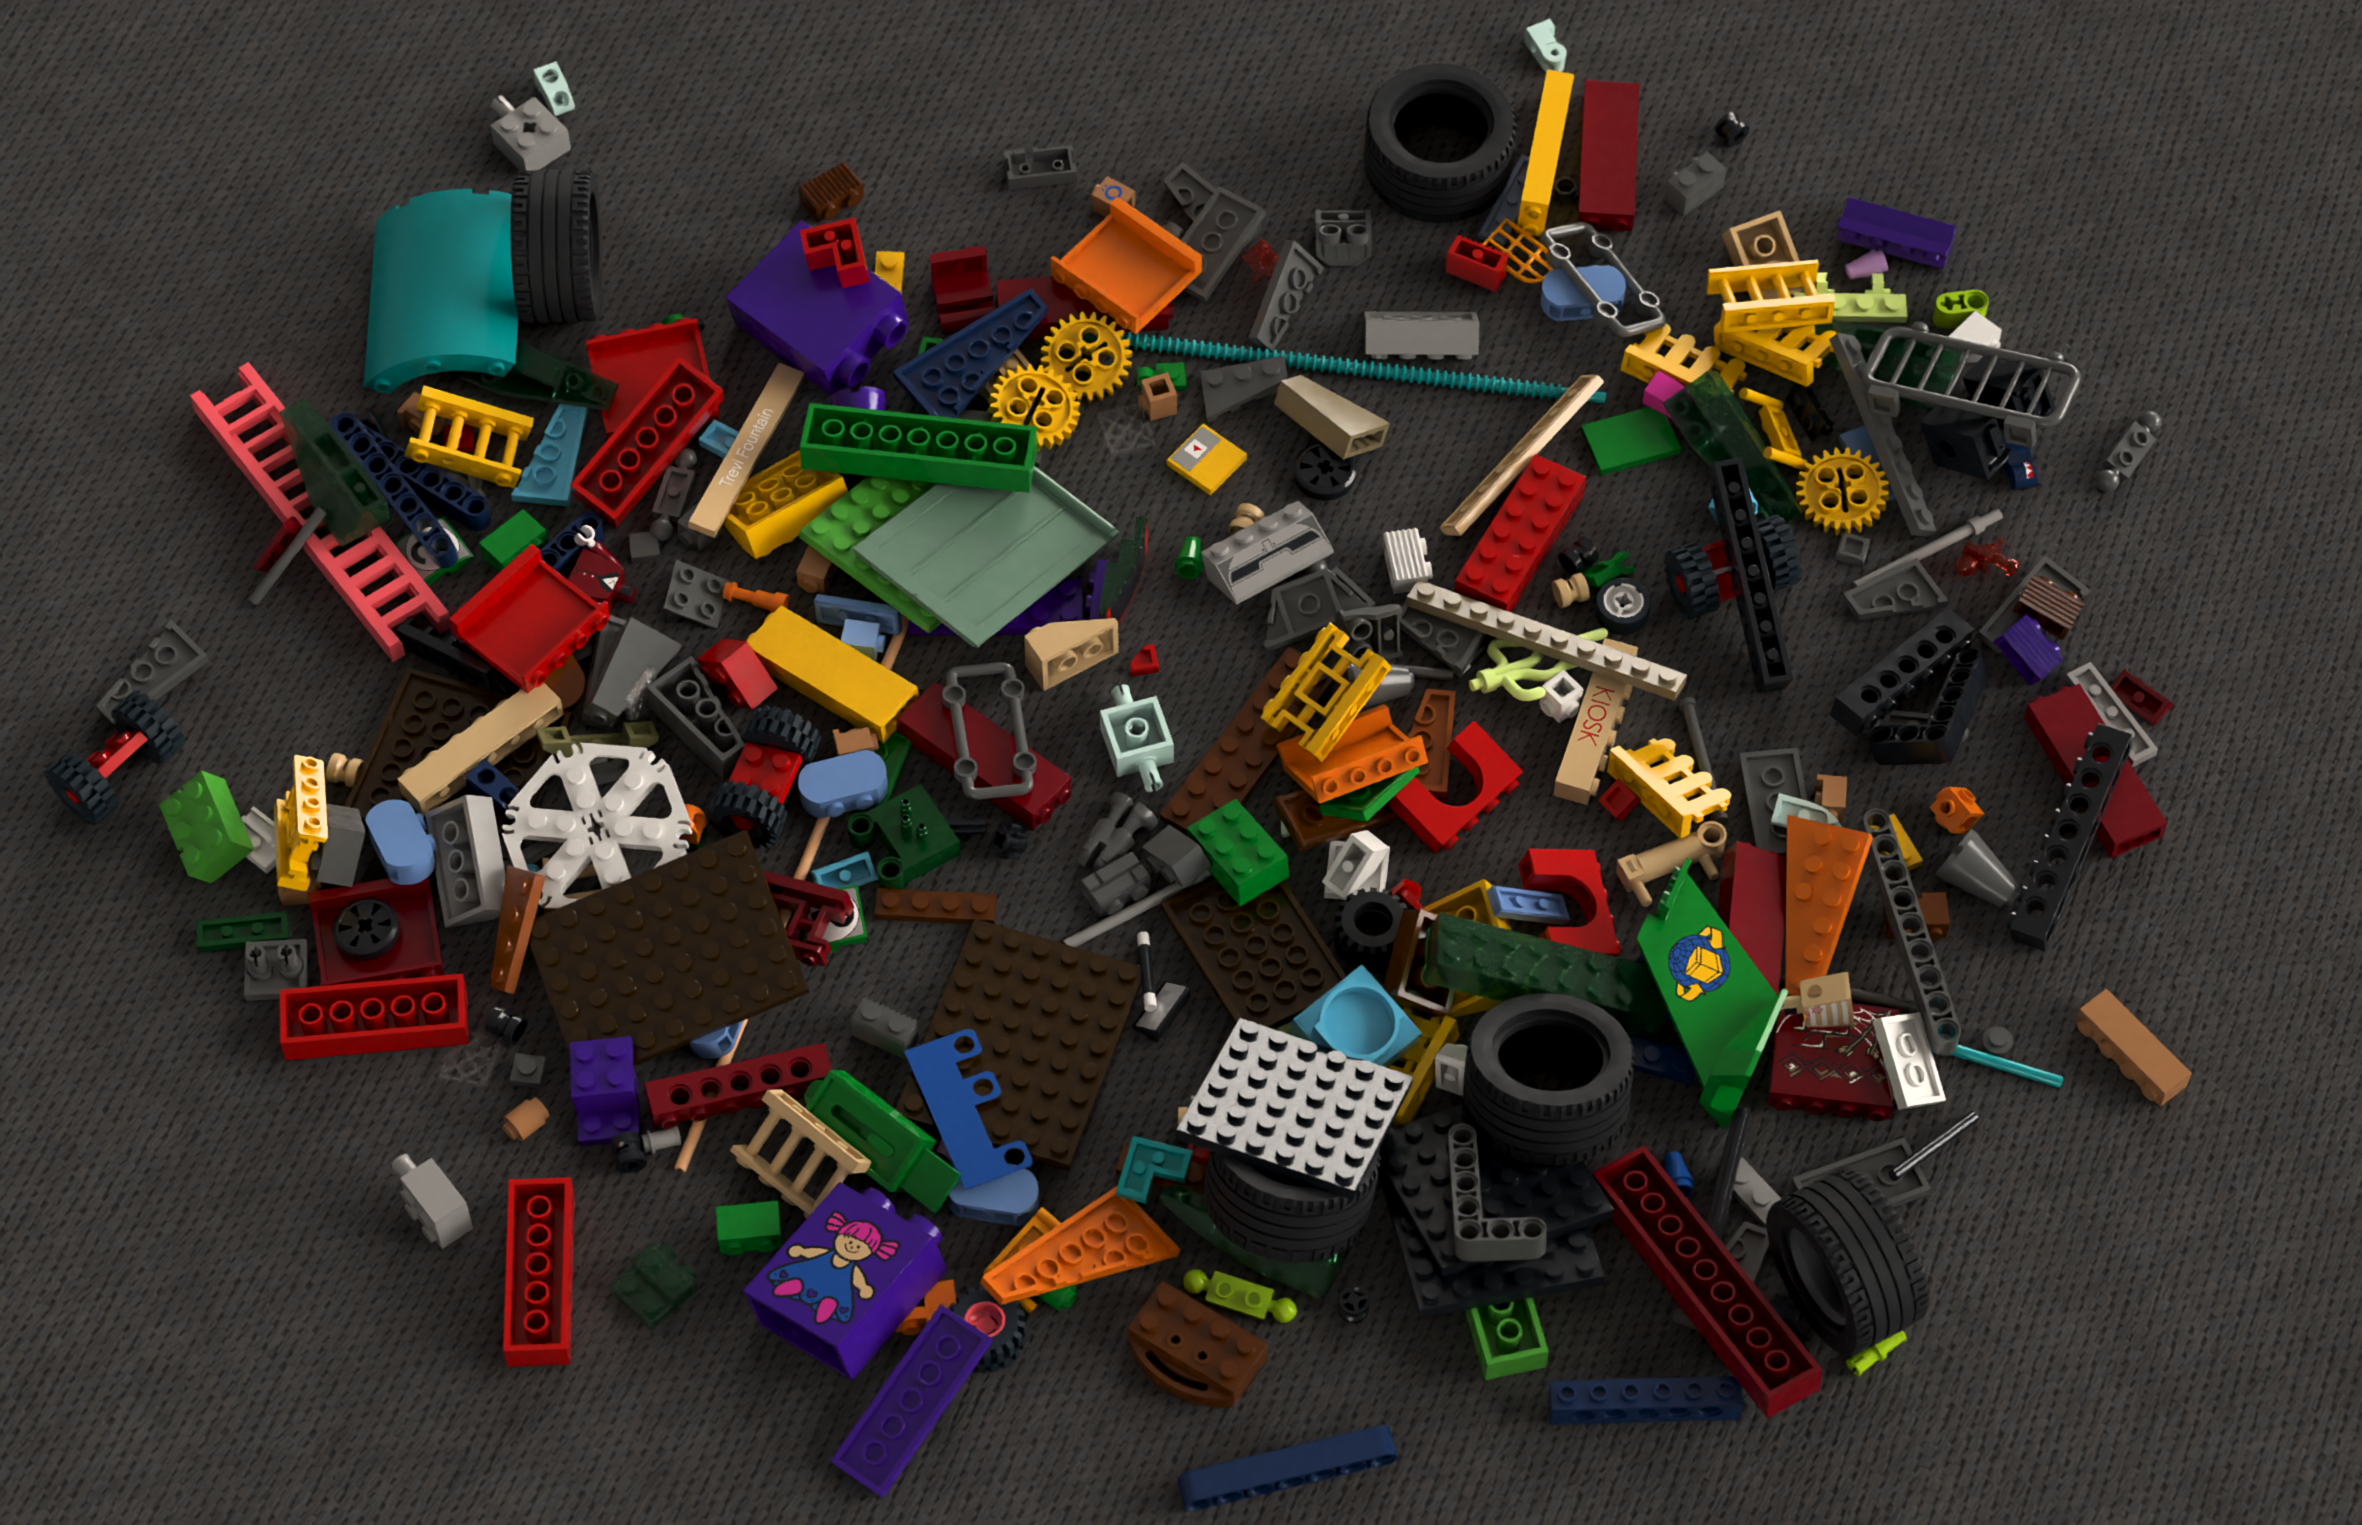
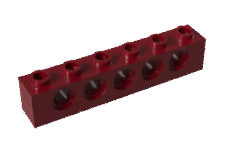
M825 1043L646 1082L645 1099L653 1128H672L680 1122L689 1120L698 1122L707 1119L711 1115L720 1113L730 1115L742 1108L764 1107L767 1104L762 1101V1098L767 1090L782 1089L790 1097L796 1099L798 1096L806 1093L808 1086L813 1081L824 1080L832 1068ZM796 1072H803L806 1074V1076L803 1078H797L793 1076V1074ZM770 1078L776 1080L777 1082L775 1084L769 1085L764 1083L763 1081L765 1079ZM737 1085L745 1086L747 1089L744 1091H736L733 1089V1087ZM706 1092H714L715 1094H717V1096L713 1098H707L703 1096V1094ZM676 1099H684L687 1102L682 1105H677L673 1101Z

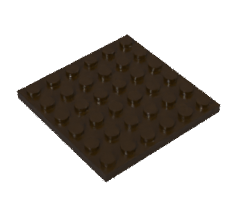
M407 667L344 807L359 809L362 823L366 824L365 819L368 812L375 805L383 801L403 800L410 803L401 794L398 778L401 777L402 773L422 762L430 752L440 749L448 743L452 736L462 733L477 718L487 715L495 709L499 702L509 699L511 695L497 691L491 692L482 687ZM563 710L564 715L547 727L566 726L568 731L573 720L572 712ZM536 734L493 767L507 777L521 791L552 753L542 749ZM544 784L530 799V806L533 808L537 803ZM465 786L438 807L464 795L473 794L466 790ZM412 806L415 814H418L419 812ZM494 809L503 861H509L510 855L502 833H507L504 832L502 826L512 825L515 819H508L507 816L499 814ZM424 816L423 819L427 828L426 816ZM428 828L424 830L426 835L429 834Z

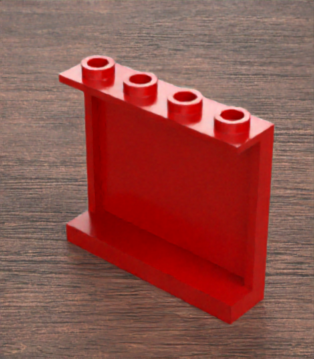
M681 318L671 324L663 325L656 323L649 325L646 329L636 331L634 329H626L616 335L607 336L601 334L592 337L591 340H586L588 357L607 440L678 356L710 379L697 318ZM718 408L704 424L712 423L714 419L719 421Z
M531 544L449 618L452 634L528 694L535 687H540L555 668L562 667L576 649H581L587 643L588 638L597 630L603 629L610 619L608 602L604 600L599 605L544 562L540 549Z

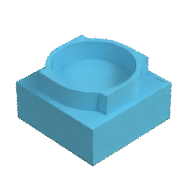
M1363 965L1359 966L1292 1020L1289 1029L1295 1037L1311 1041L1333 1051H1341L1346 1057L1370 1061L1386 1068L1418 1043L1422 1034Z

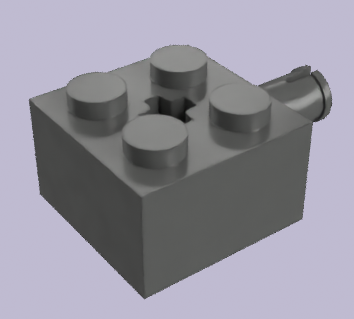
M326 804L328 838L325 843L318 842L319 847L317 851L312 850L310 870H314L316 882L352 887L365 836L360 812L357 808Z

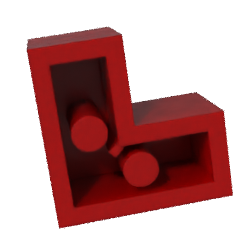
M855 217L799 230L810 271L836 265L842 289L870 282Z
M721 639L696 659L701 666L700 672L710 683L725 685L729 691L728 697L730 701L738 708L753 710L778 689L747 641Z

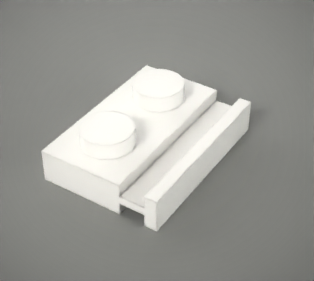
M253 806L247 816L241 817L254 847V850L246 858L268 874L276 866L274 822Z

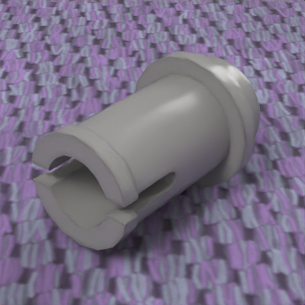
M677 1126L652 1133L650 1130H647L646 1134L641 1135L642 1147L645 1153L651 1152V1154H655L656 1150L681 1145V1137Z

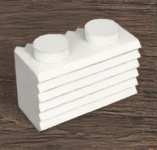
M1403 529L1401 531L1383 533V551L1393 594L1410 592L1418 580L1428 583V579L1433 578L1430 562H1425L1424 555H1427L1425 538H1419L1418 529Z

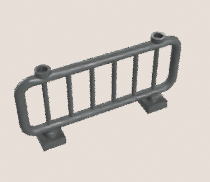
M1919 321L1914 322L1911 328L1893 327L1886 330L1880 336L1862 373L1863 383L1869 388L1867 392L1869 412L1897 417L1900 411L1899 397L2002 419L2005 420V442L2033 448L2037 441L2036 427L2050 428L2062 421L2081 381L2079 370L2074 365L2063 362L2064 357L2059 352L2050 351L2047 357L2043 358L1929 333L1928 326ZM1896 338L1911 340L1890 383L1875 379L1873 375L1891 340ZM1916 342L1938 346L1917 389L1896 384ZM1943 348L1963 351L1965 353L1944 395L1923 390ZM1971 353L1990 357L1992 359L1971 401L1950 396ZM1998 359L2019 364L1999 407L1977 402ZM2025 365L2046 370L2026 413L2005 409ZM2052 371L2068 375L2069 381L2053 414L2046 417L2032 415Z

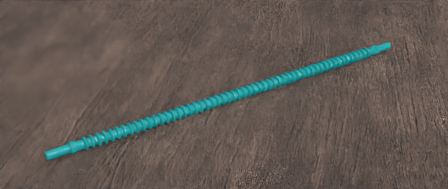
M1128 332L1127 335L1124 334L1121 340L1129 339L1130 345L1127 349L1130 346H1133L1135 350L1138 347H1142L1143 351L1146 348H1150L1151 352L1154 349H1158L1159 353L1162 350H1166L1167 354H1170V351H1174L1175 355L1182 352L1183 356L1190 353L1191 357L1199 354V358L1207 355L1208 359L1211 356H1215L1216 360L1219 357H1223L1224 361L1227 358H1231L1232 362L1235 359H1239L1240 363L1243 360H1247L1248 363L1284 356L1285 363L1289 369L1292 366H1296L1297 370L1300 367H1304L1305 371L1308 368H1312L1313 372L1316 369H1320L1321 373L1324 370H1328V373L1336 371L1338 375L1340 372H1344L1345 375L1352 373L1353 376L1361 374V377L1369 375V378L1377 376V379L1385 377V380L1393 378V381L1401 379V382L1409 380L1410 383H1413L1416 380L1418 384L1424 381L1426 385L1432 382L1434 386L1440 383L1442 387L1448 384L1450 388L1457 385L1458 389L1465 386L1467 390L1473 387L1475 391L1481 388L1483 392L1489 389L1491 393L1497 390L1499 394L1506 391L1507 395L1514 392L1516 396L1522 393L1524 397L1530 394L1532 398L1538 395L1540 399L1547 396L1548 400L1555 397L1556 401L1570 388L1561 387V384L1554 387L1553 383L1546 386L1545 382L1538 385L1536 381L1530 384L1528 380L1525 383H1521L1520 379H1517V382H1513L1512 378L1505 381L1504 377L1497 380L1496 376H1493L1492 379H1489L1487 375L1484 378H1480L1479 374L1476 377H1472L1471 373L1468 376H1464L1463 372L1460 375H1456L1455 371L1448 374L1447 370H1444L1443 373H1440L1438 369L1435 372H1431L1430 368L1427 371H1423L1422 367L1419 370H1415L1414 366L1411 369H1407L1406 365L1403 368H1399L1398 364L1395 367H1391L1390 363L1386 366H1382L1381 362L1378 365H1374L1373 361L1370 364H1366L1365 360L1362 363H1358L1357 359L1354 362H1350L1349 358L1346 361H1342L1341 357L1338 360H1334L1333 356L1330 359H1326L1325 355L1322 358H1317L1316 354L1313 357H1309L1308 353L1305 356H1301L1300 352L1297 355H1293L1292 351L1289 354H1285L1284 350L1281 353H1277L1276 349L1273 352H1269V349L1266 348L1265 351H1261L1259 347L1257 350H1253L1252 347L1245 349L1244 346L1237 348L1236 345L1228 347V344L1220 346V343L1214 346L1212 342L1206 345L1204 341L1198 344L1196 340L1190 343L1188 339H1184V342H1182L1180 338H1176V341H1173L1172 337H1168V340H1165L1163 336H1160V339H1157L1155 335L1149 338L1147 334L1141 337L1139 333L1133 336L1131 332ZM1088 333L1082 339L1083 341L1095 342L1097 337L1094 334ZM1595 391L1586 402L1605 404L1606 393Z

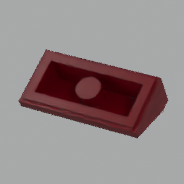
M291 516L281 526L252 568L254 570L270 571L303 527L296 517Z
M2123 669L2111 686V689L2124 705L2154 726L2174 706L2173 702L2126 669Z

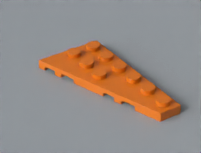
M1787 815L1785 989L1788 990L1787 996L1801 995L1800 982L1802 980L1827 975L1873 840L1870 833Z
M1116 1186L982 1276L980 1284L1000 1305L1177 1257L1181 1249L1135 1201L1117 1197Z

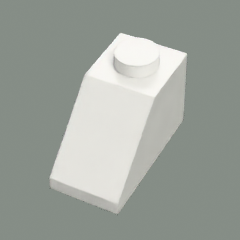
M1975 311L1949 337L2000 348L2001 342H1999L2002 329ZM1943 348L1937 361L1940 363H1960L1965 352ZM1971 353L1967 362H1978L1983 356Z
M1368 830L1352 833L1322 882L1341 898L1347 899L1349 894L1354 893L1376 871L1390 847Z
M1447 1043L1437 1053L1435 1057L1437 1088L1463 1096L1468 1046Z

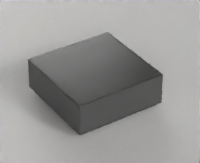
M650 531L629 534L632 563L661 560L659 540Z
M1843 532L1835 560L1863 567L1871 539Z

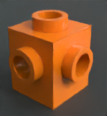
M1946 787L1936 795V801L1930 806L1936 815L1935 820L1943 828L1948 829L1950 833L1955 834L1966 833L1984 815L1983 811L1974 802L1976 800L1975 796L1966 788Z

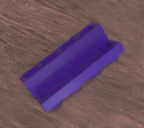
M1848 197L1843 217L1840 216L1838 223L1839 230L1836 240L1874 249L1875 251L1882 250L1886 254L1944 269L1957 227Z

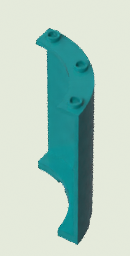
M472 189L436 191L409 199V204L402 207L396 205L376 221L364 387L379 393L391 394L405 382L426 374L444 371H474L504 377L515 365L518 314L515 304L511 265L510 222L512 194L489 190V195L472 194Z

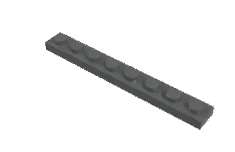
M1837 333L1829 340L1909 531L1914 536L1929 537L1937 532L1933 523V516L1926 507L1923 500V492L1917 485L1912 473V466L1907 461L1902 450V442L1891 424V416L1869 412L1867 395L1869 388L1862 380V373L1866 362L1861 352V345L1855 336Z

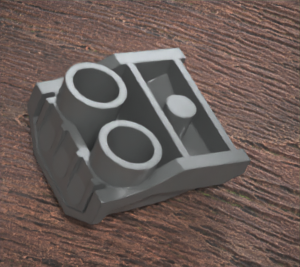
M1315 209L1316 257L1329 266H1358L1372 256L1371 209H1365V211H1321V209Z
M1389 604L1349 611L1339 610L1335 615V626L1350 637L1342 649L1356 658H1361L1367 649H1370L1385 660L1403 656V651L1400 648L1399 614L1402 613L1401 606Z

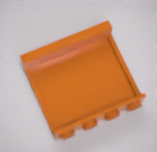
M1116 197L1110 203V214L1061 260L1055 256L1051 257V275L1058 283L1065 284L1071 288L1079 298L1088 300L1099 312L1108 314L1116 320L1119 326L1129 329L1134 334H1137L1202 273L1201 254L1119 197Z
M1385 704L1358 713L1323 762L1298 745L1305 733L1277 744L1284 771L1319 804L1428 763L1422 736L1418 735L1409 739L1392 724L1389 709Z

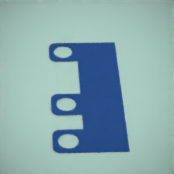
M965 1029L904 1051L956 1170L962 1174L960 1179L965 1190L1028 1168L1032 1164V1157L1023 1141L1017 1140L994 1149L975 1105L995 1099L1001 1094V1089L995 1075L990 1071H985L963 1079L956 1062L976 1056L982 1051L978 1037L972 1029ZM961 1036L970 1037L974 1042L973 1049L968 1053L958 1052L954 1047L957 1038ZM979 1079H988L993 1084V1091L987 1096L977 1095L973 1089L974 1083ZM1011 1148H1018L1023 1151L1025 1157L1021 1164L1012 1166L1005 1161V1153Z

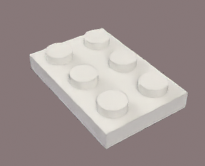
M1920 1012L1874 1020L1873 1025L1876 1031V1038L1881 1048L1884 1065L1888 1072L1898 1110L1946 1101Z

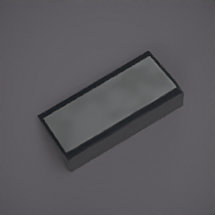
M1164 981L1155 994L1157 1009L1153 1012H1147L1144 1009L1133 1024L1132 1029L1158 1043L1189 1000V987Z

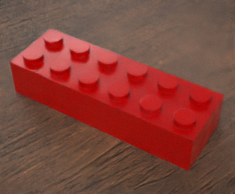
M678 356L570 484L571 495L614 528H617L724 401V390Z
M1535 454L1457 576L1454 592L1512 612L1582 500L1585 492L1586 477Z
M452 974L281 989L280 1044L285 1060L469 1044L468 994L464 975Z
M571 1177L509 1179L503 1352L507 1367L571 1365L575 1192Z

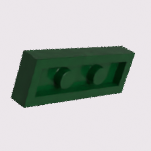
M285 911L197 920L198 952L246 948V942L289 940L288 913Z

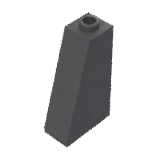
M630 617L620 628L582 713L588 715L597 724L609 726L675 656L682 645Z

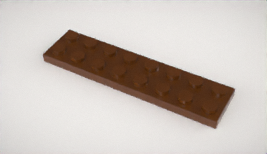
M1290 646L1285 650L1161 812L1160 820L1187 835L1188 826L1232 800L1237 799L1243 805L1280 756L1277 744L1293 738L1300 729L1289 721L1283 730L1278 732L1269 726L1261 718L1266 703L1270 699H1274L1280 691L1282 681L1297 668L1298 661L1303 653ZM1323 674L1308 694V697L1319 704L1335 681ZM1295 697L1286 711L1297 718L1306 704Z

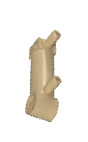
M1715 821L1704 822L1697 831L1690 833L1686 837L1677 838L1634 855L1633 853L1618 859L1616 873L1627 892L1633 890L1644 907L1649 906L1653 901L1644 886L1645 883L1674 872L1676 866L1682 868L1686 858L1692 860L1690 865L1699 862L1709 880H1715L1719 877V872L1712 860L1720 858L1724 853L1727 836L1726 829L1722 824ZM1705 840H1713L1716 843H1709Z

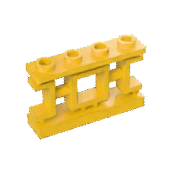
M1329 623L1327 627L1322 628L1318 632L1311 649L1302 654L1297 668L1282 681L1280 691L1274 699H1270L1266 703L1261 718L1278 732H1281L1289 721L1303 730L1305 735L1298 745L1321 762L1325 760L1392 668L1384 658L1373 653L1370 649L1365 651L1360 660L1343 650L1342 648L1350 637L1332 623ZM1330 650L1341 656L1332 670L1321 663ZM1350 664L1362 671L1353 684L1342 678ZM1323 674L1340 684V687L1324 708L1308 697V694ZM1295 697L1306 704L1297 718L1286 711ZM1316 711L1327 718L1318 732L1306 725Z
M295 755L293 759L294 784L290 792L286 791L285 800L277 799L274 805L277 886L307 892L310 884V855L312 850L317 851L319 847L318 842L325 843L328 838L324 762L313 757Z

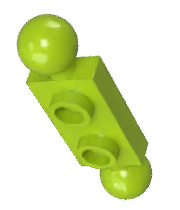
M1199 1269L1188 1271L1183 1278V1285L1189 1293L1199 1294L1203 1291L1207 1292L1205 1302L1262 1321L1266 1320L1267 1314L1270 1312L1278 1322L1288 1323L1295 1318L1297 1313V1307L1291 1299L1280 1298L1276 1301L1272 1300L1275 1293L1274 1289L1218 1271H1214L1212 1280L1208 1279L1206 1274Z

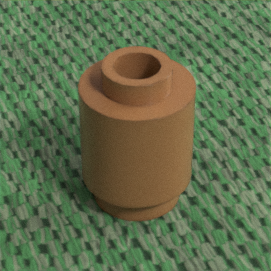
M536 1097L530 1101L526 1099L503 1117L505 1124L502 1128L510 1139L514 1141L517 1138L522 1142L542 1127L550 1115L545 1106Z

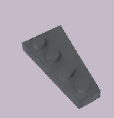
M172 619L165 626L166 630L159 638L155 637L148 645L149 650L140 660L136 659L130 666L131 670L123 679H119L96 705L98 712L115 730L119 727L115 725L111 711L132 691H141L142 694L145 693L151 700L154 699L156 701L209 662L207 654Z

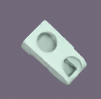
M1550 19L1526 28L1524 42L1545 72L1547 70L1561 72L1565 67L1566 49L1556 42L1554 38L1555 26Z
M557 62L533 69L535 85L539 92L541 91L550 112L554 116L575 109L569 87ZM554 72L553 75L543 78L544 74Z

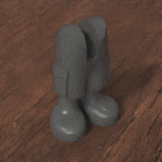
M1114 792L1108 801L1110 812L1107 818L1098 819L1077 857V863L1088 868L1099 855L1094 863L1093 872L1126 855L1135 843L1132 834L1136 830L1141 828L1151 831L1158 824L1156 816L1140 802H1137L1134 806L1133 800L1124 793ZM1128 816L1122 827L1115 828L1123 817Z

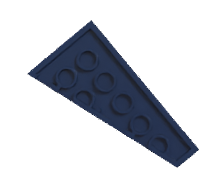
M1030 288L893 371V378L925 415L957 418L1048 313V306Z

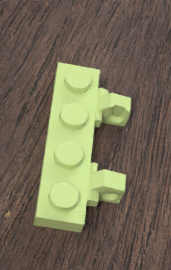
M1817 273L1815 288L1818 295L1832 294L1835 299L1832 322L1906 323V294H1891L1890 289H1884L1883 274L1872 273L1870 280L1872 289L1865 290V293L1862 294L1835 293L1834 289H1828L1827 273ZM1794 292L1793 297L1806 296L1805 293Z

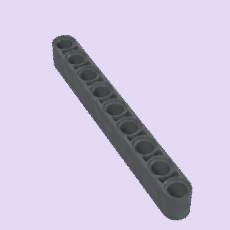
M1874 808L1865 813L1861 832L1870 833L1873 837L1867 857L1918 1011L1922 1017L1930 1047L1936 1054L1948 1056L1956 1051L1961 1028L1891 819L1884 810ZM1876 825L1879 826L1881 829H1873L1870 826ZM1879 851H1886L1889 855H1882ZM1887 877H1895L1898 880L1891 881ZM1895 903H1904V904H1906L1907 906H1906V907H1900V906L1896 905ZM1904 929H1913L1915 933H1908ZM1913 955H1921L1925 959L1919 960L1914 958ZM1929 981L1933 986H1926L1922 982ZM1930 1008H1939L1943 1012L1936 1013L1933 1012ZM1946 1034L1949 1035L1952 1039L1946 1040L1941 1038L1939 1035Z

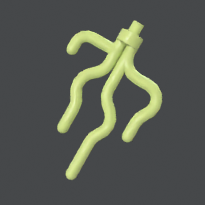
M1599 628L1577 636L1596 642L1606 638L1608 631L1606 628ZM1496 638L1489 643L1487 653L1497 666L1493 669L1487 668L1478 671L1476 678L1469 680V687L1471 691L1480 689L1485 694L1503 686L1514 698L1521 701H1533L1544 697L1545 689L1536 687L1525 690L1515 681L1531 680L1546 682L1561 671H1567L1578 666L1559 661L1553 668L1547 670L1531 669L1537 666L1544 658V654L1533 651V654L1527 658L1508 663V660L1499 649L1521 646Z

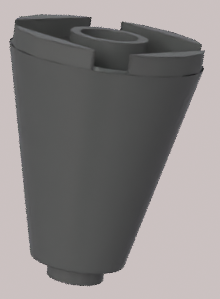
M1336 656L1334 658L1331 670L1337 664L1341 656ZM1350 664L1342 678L1353 684L1362 671ZM1390 664L1391 670L1362 709L1409 695L1410 690L1414 688L1413 673L1409 672L1406 666ZM1337 682L1330 686L1331 696L1340 687V684Z
M1972 829L1968 831L1934 874L1940 880L1999 908L2004 904L2010 907L2020 894L2016 890L2019 886L2017 881L1978 833Z

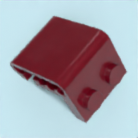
M985 246L967 247L960 250L929 254L931 283L942 334L960 331L996 309L993 306V294L987 271Z

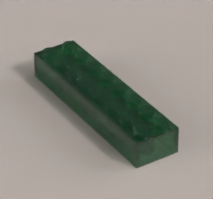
M1440 912L1426 931L1424 982L1502 1002L1528 994L1551 993L1568 995L1586 1000L1604 1009L1621 1024L1626 1033L1650 1039L1653 1038L1666 1021V1006L1649 968L1645 964Z

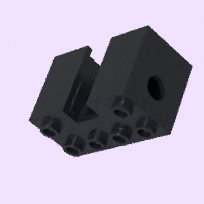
M1983 356L1963 377L1967 392L1961 399L1972 400L1992 358ZM1998 359L1977 402L1999 407L2019 364ZM2024 366L2005 409L2023 413L2027 412L2044 376L2043 369ZM2046 384L2032 415L2046 417L2055 410L2048 384ZM1936 405L1920 421L1934 464L1937 466L1989 480L2013 455V450L2006 448L2001 434L2004 430L2005 420Z

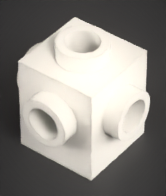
M1565 670L1542 685V688L1545 689V695L1540 698L1539 704L1547 716H1552L1560 723L1567 717H1574L1579 712L1584 689Z

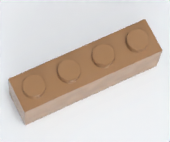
M2107 989L2080 1008L2076 1019L2080 1032L2086 1037H2091L2098 1044L2101 1053L2107 1058H2112L2120 1066L2122 1074L2130 1080L2133 1079L2141 1087L2142 1093L2148 1100L2155 1101L2161 1107L2187 1087L2192 1073Z

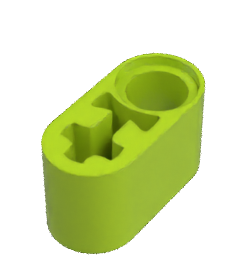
M1980 290L1941 294L1936 300L1933 322L1939 328L1952 329L1958 328L1975 311L1986 317L1989 298Z

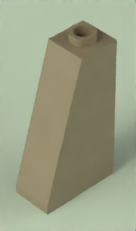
M1302 375L1281 381L1277 389L1278 393L1274 405L1342 459L1383 446L1390 425L1386 420Z

